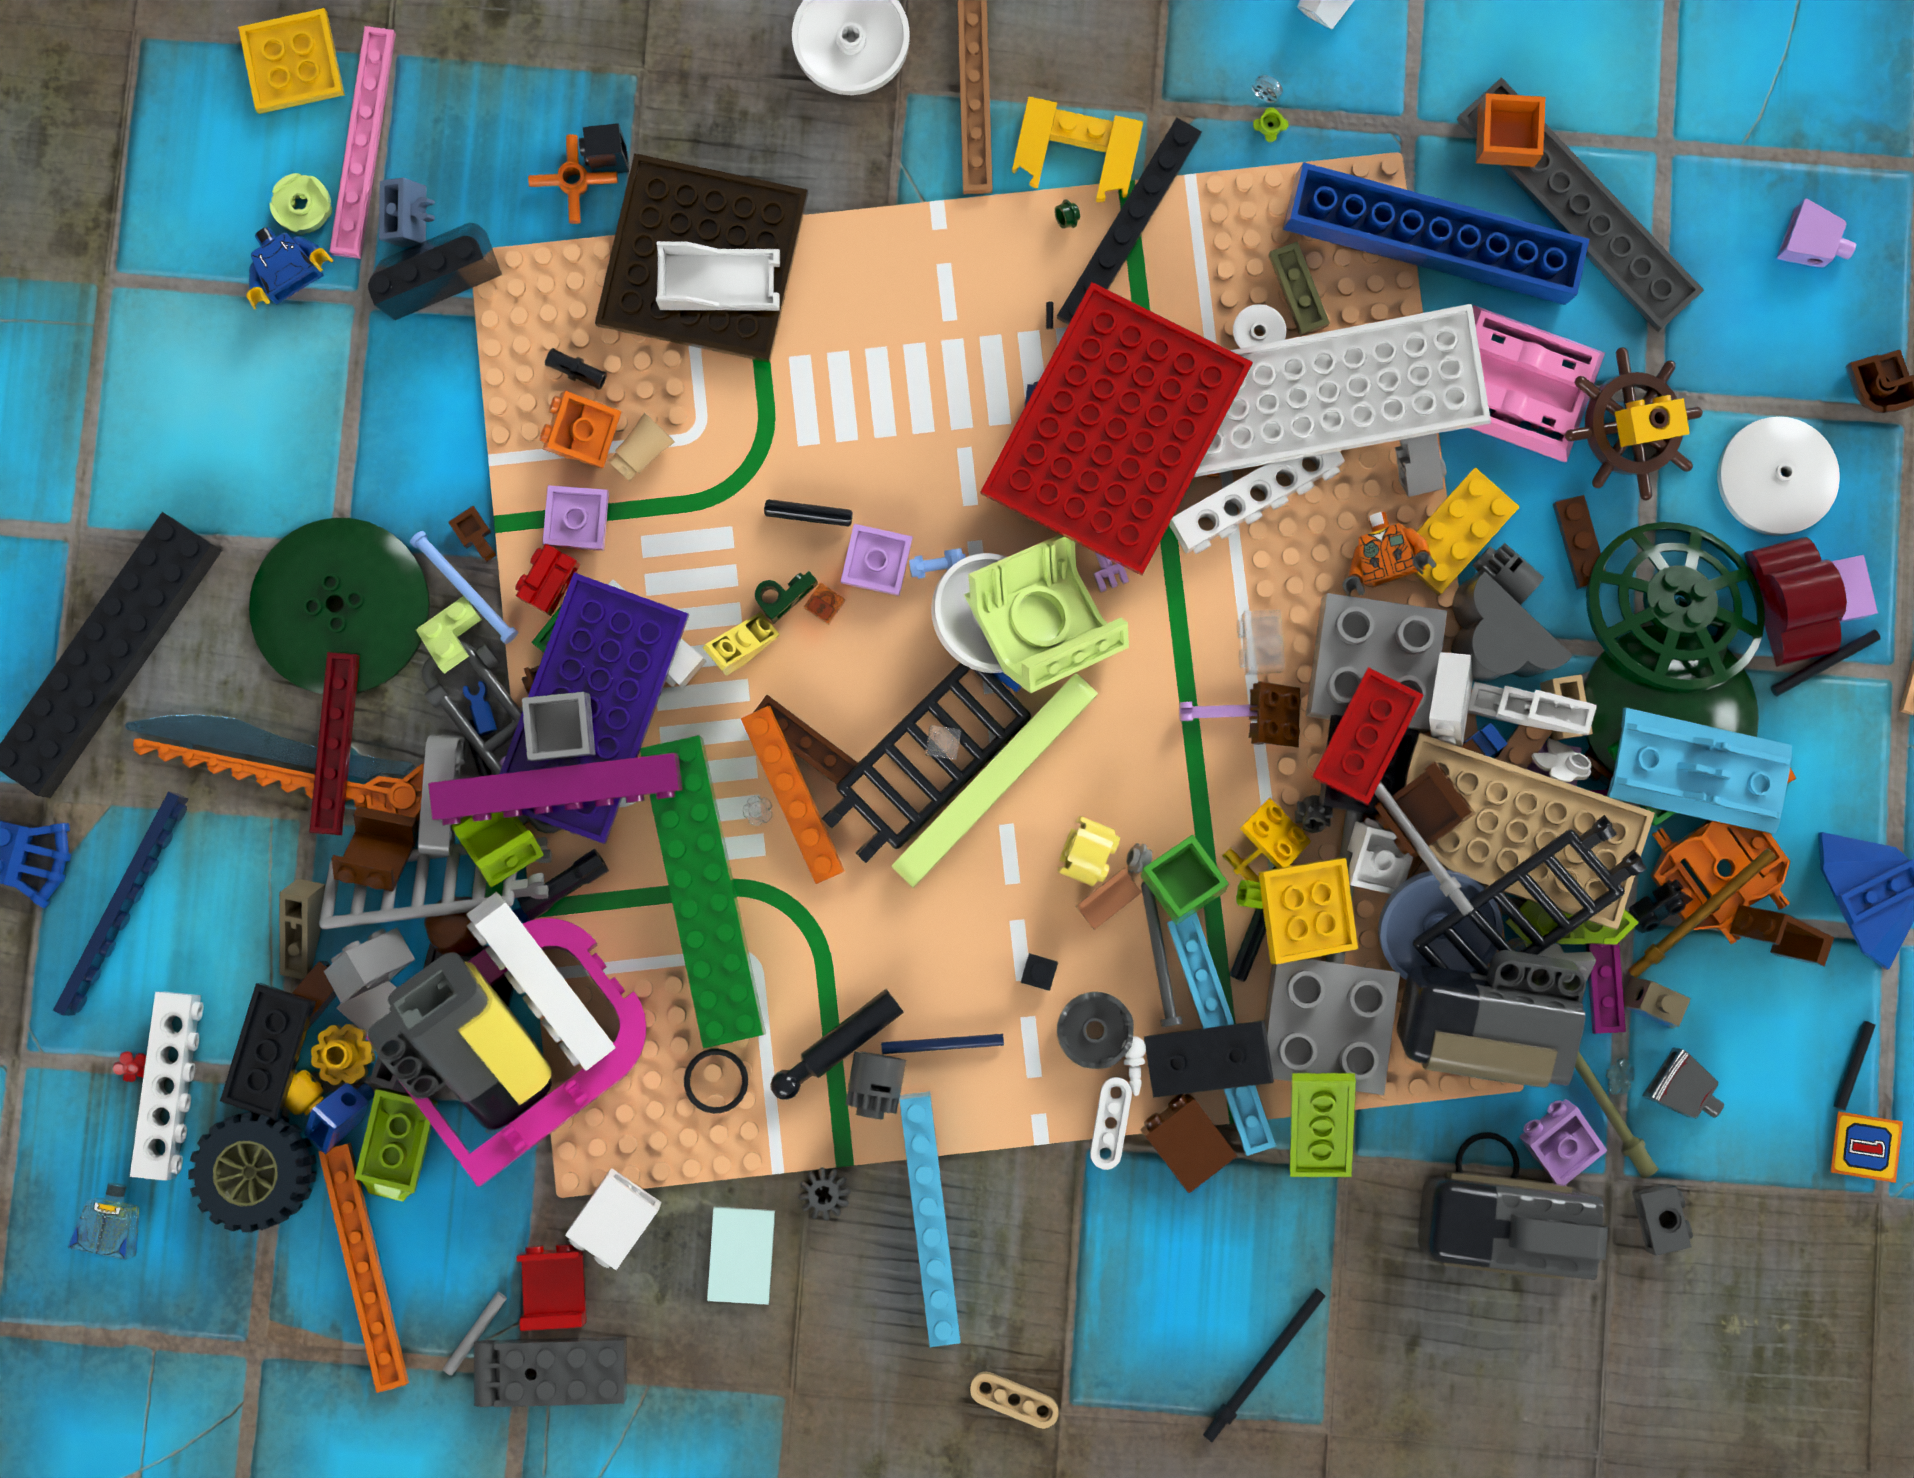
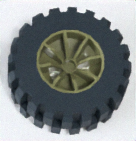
M247 1112L227 1117L223 1122H218L210 1127V1133L202 1135L197 1142L200 1149L192 1152L190 1161L195 1163V1168L188 1170V1179H194L195 1187L190 1188L192 1197L199 1196L201 1200L197 1205L202 1213L209 1211L211 1213L209 1220L216 1225L224 1223L225 1229L230 1231L241 1229L242 1233L267 1229L288 1220L290 1215L297 1213L303 1207L302 1201L309 1198L312 1192L309 1185L315 1182L317 1173L311 1171V1165L317 1163L315 1154L310 1155L308 1147L312 1146L308 1138L303 1139L300 1136L303 1130L297 1124L290 1125L288 1123L289 1118L281 1115L279 1120H273L262 1114L258 1115Z

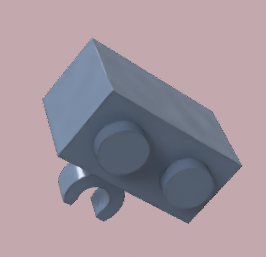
M404 177L380 181L379 240L402 248L415 246L426 241V222L435 220V216L426 213L427 206L435 204L434 200L426 198L427 186Z

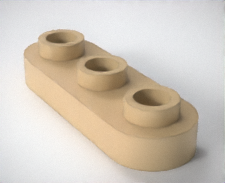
M980 1372L971 1381V1396L981 1405L1038 1428L1051 1427L1058 1419V1406L1055 1400L1048 1395L991 1372ZM983 1382H988L991 1385V1389L988 1392H982L979 1387ZM1011 1394H1017L1020 1400L1018 1403L1012 1404L1008 1401V1397ZM1045 1405L1049 1410L1046 1415L1042 1416L1037 1413V1408Z

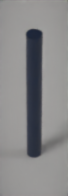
M1003 1034L881 1042L883 1055L1004 1046Z

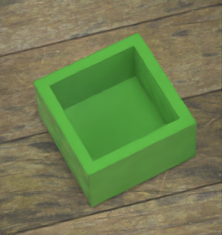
M1191 835L1145 866L1141 873V878L1175 925H1178L1225 893L1229 885L1194 835Z

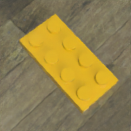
M1475 467L1416 531L1427 540L1431 558L1435 561L1436 567L1432 568L1428 563L1425 565L1426 570L1423 571L1424 574L1418 572L1415 575L1438 596L1441 595L1520 506Z

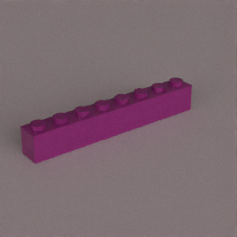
M677 753L428 783L432 820H442V825L460 824L461 817L473 816V822L492 820L491 814L503 812L504 818L522 816V810L534 809V814L553 812L552 806L564 805L565 810L583 809V802L595 801L596 807L614 805V799L626 797V803L645 801L644 795L656 794L657 799L675 797V791L683 790L679 755Z

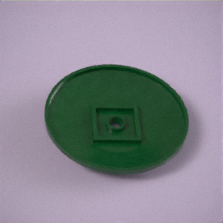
M329 518L314 521L292 531L281 539L261 563L252 584L249 600L252 633L257 646L267 662L276 672L291 683L318 694H323L327 652L360 655L356 694L374 689L396 676L410 662L419 649L422 639L416 630L429 620L430 612L427 581L421 566L412 552L402 541L382 527L353 518ZM333 597H341L343 599L342 609L338 612H331L329 601Z

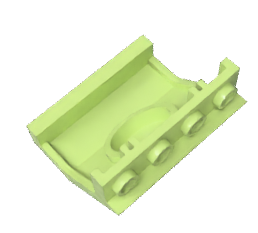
M1057 535L968 574L970 592L964 594V597L1003 672L1029 693L1129 648L1128 622L1120 617L1107 623L1102 618L1077 571L1075 542L1062 535Z

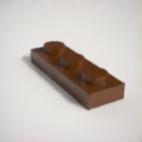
M1581 495L1553 503L1577 589L1587 587L1590 572L1601 554L1585 496Z

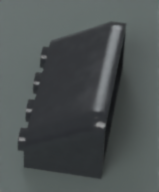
M467 223L381 260L369 280L368 290L373 304L391 318L397 320L499 277L502 273L486 231L478 224Z

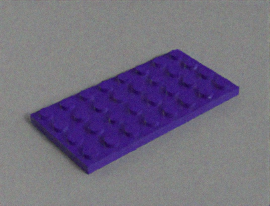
M573 573L528 697L576 692L590 694L596 755L543 761L527 760L522 711L500 774L637 758L690 614ZM622 798L614 799V805L596 807L595 801L583 802V809L565 810L564 805L552 806L553 812L534 814V809L522 810V814L606 844Z

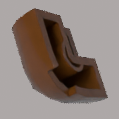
M1900 349L1878 356L1877 354L1850 362L1845 366L1854 394L1863 407L1875 413H1889L1914 406V375H1909Z

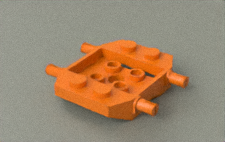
M1707 820L1678 842H1672L1663 830V827L1652 833V836L1661 846L1662 853L1650 875L1658 887L1668 880L1674 881L1677 879L1683 886L1681 891L1693 899L1686 904L1683 911L1678 913L1682 921L1688 918L1708 899L1680 862L1681 860L1685 859L1712 897L1767 848L1776 856L1773 861L1693 930L1718 928L1729 943L1733 944L1741 938L1729 933L1739 905L1749 907L1767 895L1771 897L1779 910L1790 904L1780 890L1781 885L1784 884L1790 860L1770 833ZM1722 859L1728 861L1731 866V872L1726 877L1721 876L1717 871V865Z

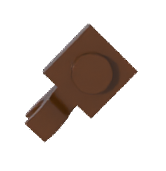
M474 506L448 522L466 549L474 544L486 562L497 556L484 538L492 532Z

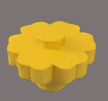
M346 1024L342 1028L339 1025H331L318 1034L320 1044H316L311 1048V1064L315 1068H321L319 1076L322 1080L328 1081L332 1085H339L342 1082L354 1084L367 1076L368 1068L366 1065L375 1061V1054L370 1041H365L366 1031L364 1029L358 1028L354 1024Z

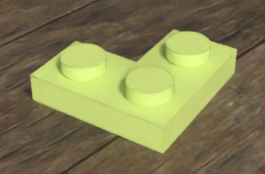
M462 596L417 628L416 631L437 666L445 674L469 657L458 636L482 619L473 605Z

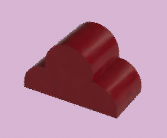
M1807 537L1745 552L1747 566L1752 571L1763 598L1764 625L1776 667L1838 651L1841 645L1839 619L1846 612L1847 599L1844 583L1836 566L1829 560H1821L1815 544Z

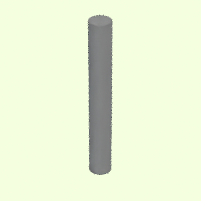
M496 1292L442 1368L444 1372L453 1376L474 1346V1342L480 1338L507 1300L505 1295Z

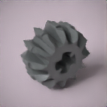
M821 1167L819 1169V1179L815 1173L810 1171L808 1178L813 1184L807 1181L800 1183V1186L809 1192L799 1193L798 1199H809V1202L805 1203L802 1209L807 1211L813 1206L815 1208L811 1216L813 1219L818 1217L819 1211H823V1218L825 1221H828L830 1219V1209L838 1217L841 1215V1211L836 1204L847 1207L849 1204L846 1199L840 1197L851 1193L850 1188L840 1189V1186L847 1179L841 1177L836 1182L834 1180L837 1174L836 1169H833L830 1176L826 1177V1170L824 1167ZM824 1186L830 1188L829 1194L833 1196L832 1199L826 1198L825 1202L819 1199L820 1194L816 1192L817 1188H820V1190Z

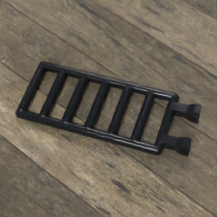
M959 663L837 783L836 789L843 798L821 819L829 827L833 828L854 807L877 831L855 852L865 863L886 842L894 849L901 848L1030 721L1031 713L993 673L972 669L1017 716L1006 728H1003L959 682L971 670V668ZM949 690L995 736L984 749L937 703ZM928 711L974 757L962 771L916 724ZM906 732L953 779L941 792L894 745ZM885 753L931 800L919 813L873 767ZM865 775L910 821L898 834L851 788L861 776Z
M1603 815L1593 824L1592 828L1580 836L1574 830L1569 829L1468 900L1474 908L1473 911L1463 916L1457 908L1413 940V946L1431 966L1450 969L1428 945L1443 934L1479 975L1487 976L1489 969L1487 964L1453 926L1468 916L1498 951H1515L1478 910L1491 899L1497 902L1532 942L1530 946L1521 952L1539 955L1621 898L1625 893V889L1620 883L1630 876L1642 873L1647 868L1643 864L1640 855L1634 849L1622 859V862L1610 870L1591 850L1593 847L1617 835L1611 821ZM1569 844L1609 889L1596 900H1593L1554 856ZM1542 863L1547 865L1583 907V909L1570 918L1565 916L1530 876L1529 873ZM1519 881L1558 925L1544 936L1539 933L1503 892L1515 882ZM1507 964L1502 967L1500 972H1510L1514 965Z

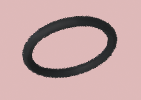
M718 1048L702 1051L690 1061L684 1075L686 1095L697 1108L704 1112L715 1114L730 1111L743 1100L747 1092L748 1074L746 1067L741 1059L728 1050ZM710 1055L728 1057L738 1066L742 1076V1085L738 1096L731 1103L722 1107H710L701 1103L694 1096L690 1086L693 1068L701 1059Z
M1483 1132L1471 1136L1460 1146L1455 1161L1456 1172L1463 1173L1462 1158L1466 1149L1475 1141L1489 1138L1501 1142L1510 1151L1513 1158V1172L1510 1178L1517 1179L1520 1169L1519 1157L1512 1143L1505 1137L1496 1133Z

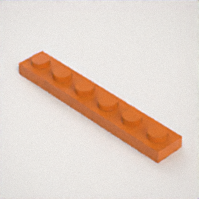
M764 707L740 718L815 884L845 871L771 707Z

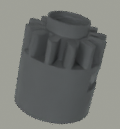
M1506 543L1497 550L1490 546L1472 565L1477 571L1471 578L1486 572L1520 605L1544 579V576Z
M854 1051L845 1105L857 1107L856 1115L868 1118L883 1119L884 1112L896 1114L906 1060L886 1055Z

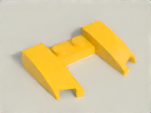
M1029 96L1012 172L1015 174L1018 168L1022 167L1033 176L1029 185L1038 189L1049 140L1106 153L1095 202H1105V192L1117 189L1122 190L1123 198L1127 197L1144 121L1115 115L1114 121L1059 110L1056 109L1057 102Z

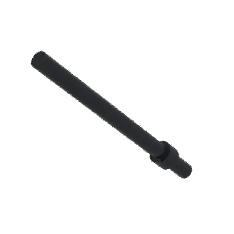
M1317 1288L1314 1290L1227 1404L1223 1403L1216 1411L1217 1417L1203 1433L1205 1438L1213 1442L1226 1424L1230 1425L1237 1417L1236 1411L1326 1297L1325 1294Z

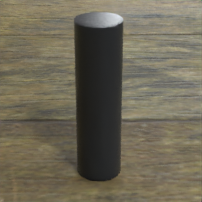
M1046 302V329L1048 330L1053 329L1054 302Z

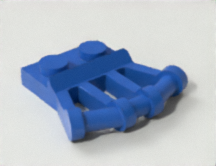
M0 820V884L17 888L35 904L46 908L50 903L49 898L60 883L65 881L64 869L66 862H70L72 854H69L67 832L70 831L69 823L30 828ZM54 834L56 850L32 845L33 837ZM29 852L54 858L51 871L25 865ZM23 873L47 878L48 880L38 892L21 879Z

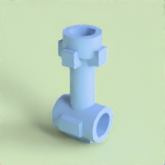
M962 548L944 551L945 557L923 560L922 555L914 556L915 559L909 560L911 577L921 579L926 578L925 572L949 570L955 563L966 558L965 554H962Z

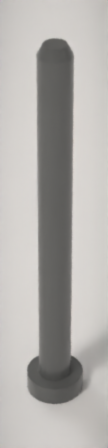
M1142 882V895L1165 1019L1161 1020L1162 1027L1183 1024L1182 1016L1177 1017L1156 898L1146 883Z

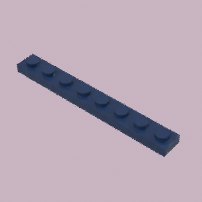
M168 791L53 1011L63 1016L75 1015L76 1012H80L87 1001V996L85 995L90 985H94L101 975L102 970L100 966L102 962L113 952L116 946L114 940L119 930H123L129 922L130 914L128 913L132 905L141 899L145 890L143 885L147 877L151 876L158 867L159 860L157 858L161 850L170 844L173 837L172 829L176 822L182 820L187 811L186 803L188 798Z

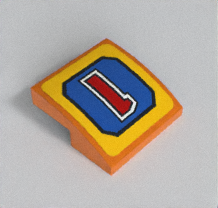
M1838 1111L1831 1172L1896 1183L1903 1122Z

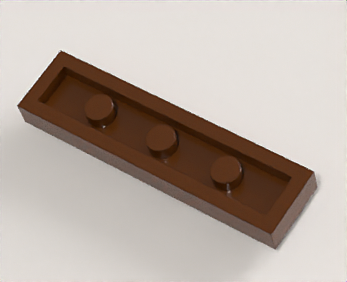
M766 695L754 712L770 706L790 750L836 785L858 763L769 695Z

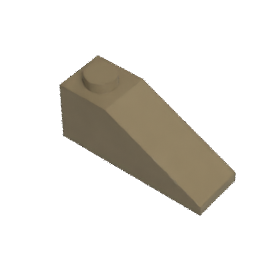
M296 879L279 892V975L303 980L312 970L321 932L319 919L325 884Z

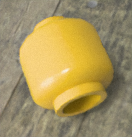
M301 1070L297 1074L294 1073L284 1106L294 1115L304 1113L307 1116L312 1108L324 1099L321 1095L323 1093L322 1084L306 1070Z

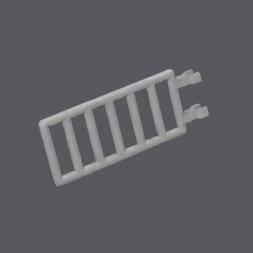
M537 838L536 841L544 856L537 859L536 862H551L552 853L550 849L547 850V838ZM461 843L454 844L451 856L420 854L418 849H413L407 861H417L411 907L394 909L396 885L393 892L383 891L381 910L363 912L367 886L355 884L350 914L333 916L339 880L334 879L332 862L330 861L319 926L322 929H333L470 912L487 899L485 898L486 880L478 868L475 867L472 899L454 901L459 858L461 855H468ZM447 857L442 901L437 904L424 905L430 859ZM516 872L504 880L501 897L509 907L514 904V898L518 897L548 898L549 888L547 885H544L543 873L533 874L528 879L516 880Z

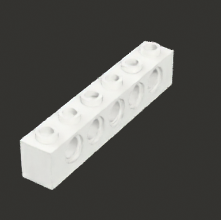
M1340 451L1265 464L1173 516L1169 526L1186 554L1193 550L1195 554H1198L1211 546L1210 540L1217 536L1224 539L1237 531L1235 526L1246 521L1247 525L1261 518L1263 516L1261 511L1271 506L1275 510L1289 501L1287 497L1297 492L1299 495H1302L1315 487L1313 482L1321 477L1325 481L1341 472L1339 467L1345 460ZM1305 459L1312 460L1316 465V471H1306L1302 466V461ZM1276 475H1287L1291 481L1290 486L1284 487L1279 485ZM1254 488L1262 490L1265 494V500L1255 501L1250 495V490ZM1234 503L1239 508V514L1236 516L1228 515L1225 512L1224 505ZM1204 517L1209 518L1213 522L1214 528L1210 531H1205L1200 528L1198 520Z
M166 991L155 992L130 1177L167 1181L175 1179L182 1169L183 1157L180 1155V1148L187 1135V1126L184 1124L185 1112L189 1111L191 1105V1095L188 1094L189 1082L193 1080L195 1075V1064L192 1063L193 1052L197 1050L199 1045V1033H196L198 1020H201L204 1009L203 1003L200 1002L201 995ZM176 1016L182 1020V1028L178 1033L172 1027L173 1019ZM171 1047L178 1051V1059L175 1063H172L168 1058V1051ZM168 1077L174 1083V1089L170 1094L164 1089V1081ZM163 1108L170 1114L167 1124L160 1120V1112ZM158 1139H161L166 1146L163 1155L159 1154L155 1148Z

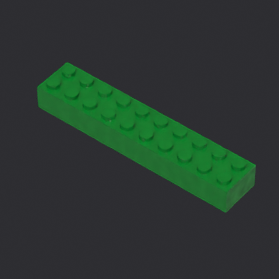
M698 735L640 748L641 757L677 753L679 755L683 790L675 791V797L657 799L656 794L649 795L703 1049L765 1035V1025L704 740Z

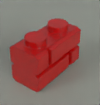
M545 543L542 549L537 548L532 555L530 564L533 566L528 575L523 574L519 578L515 590L518 591L516 597L552 616L570 584L573 573L577 572L581 564L574 558Z

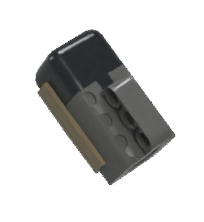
M1501 950L1492 956L1487 976L1427 965L1416 966L1410 970L1407 976L1397 1022V1034L1406 1055L1411 1060L1421 1063L1426 1070L1546 1088L1549 1083L1568 1086L1573 1076L1585 1025V1011L1583 1010L1582 1000L1586 979L1573 961L1509 950ZM1507 964L1514 965L1510 972H1500L1503 966ZM1544 969L1540 977H1531L1535 970ZM1575 974L1571 981L1562 982L1566 975Z
M1450 1171L1445 1172L1444 1176H1432L1423 1185L1418 1245L1426 1255L1442 1265L1555 1279L1571 1277L1595 1280L1598 1275V1263L1600 1260L1606 1259L1608 1227L1603 1225V1201L1600 1197L1589 1193L1572 1191V1187L1562 1184Z

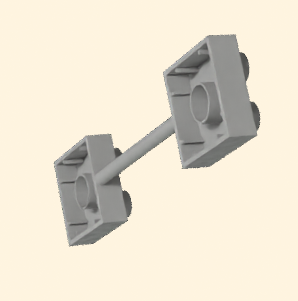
M1331 593L1324 595L1321 598L1306 716L1329 720L1331 715L1343 716L1366 669L1369 667L1424 695L1407 729L1417 730L1418 733L1424 734L1431 731L1429 716L1439 654L1443 648L1447 610ZM1346 811L1340 850V858H1346L1347 869L1353 855L1347 848L1356 821L1363 822L1364 817L1362 813ZM1350 885L1351 899L1353 900L1354 886ZM1345 952L1326 955V961L1303 959L1272 964L1264 1022L1273 1078L1292 1082V1073H1355V1091L1384 1095L1400 972L1344 964Z

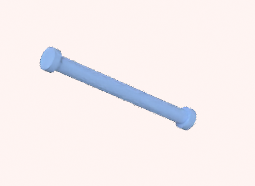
M424 531L416 533L411 538L410 544L414 548L418 547L501 635L500 640L504 644L510 643L517 636L518 631L514 627L510 628L427 540L428 535Z

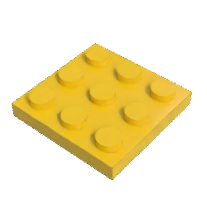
M325 8L238 27L254 106L258 114L345 95L328 13Z
M1335 858L1258 872L1271 964L1287 963L1358 949L1346 858Z

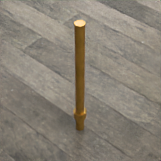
M1768 848L1658 944L1655 945L1653 943L1644 951L1645 955L1628 969L1631 975L1637 978L1652 964L1655 963L1657 965L1666 957L1665 953L1773 861L1776 856Z

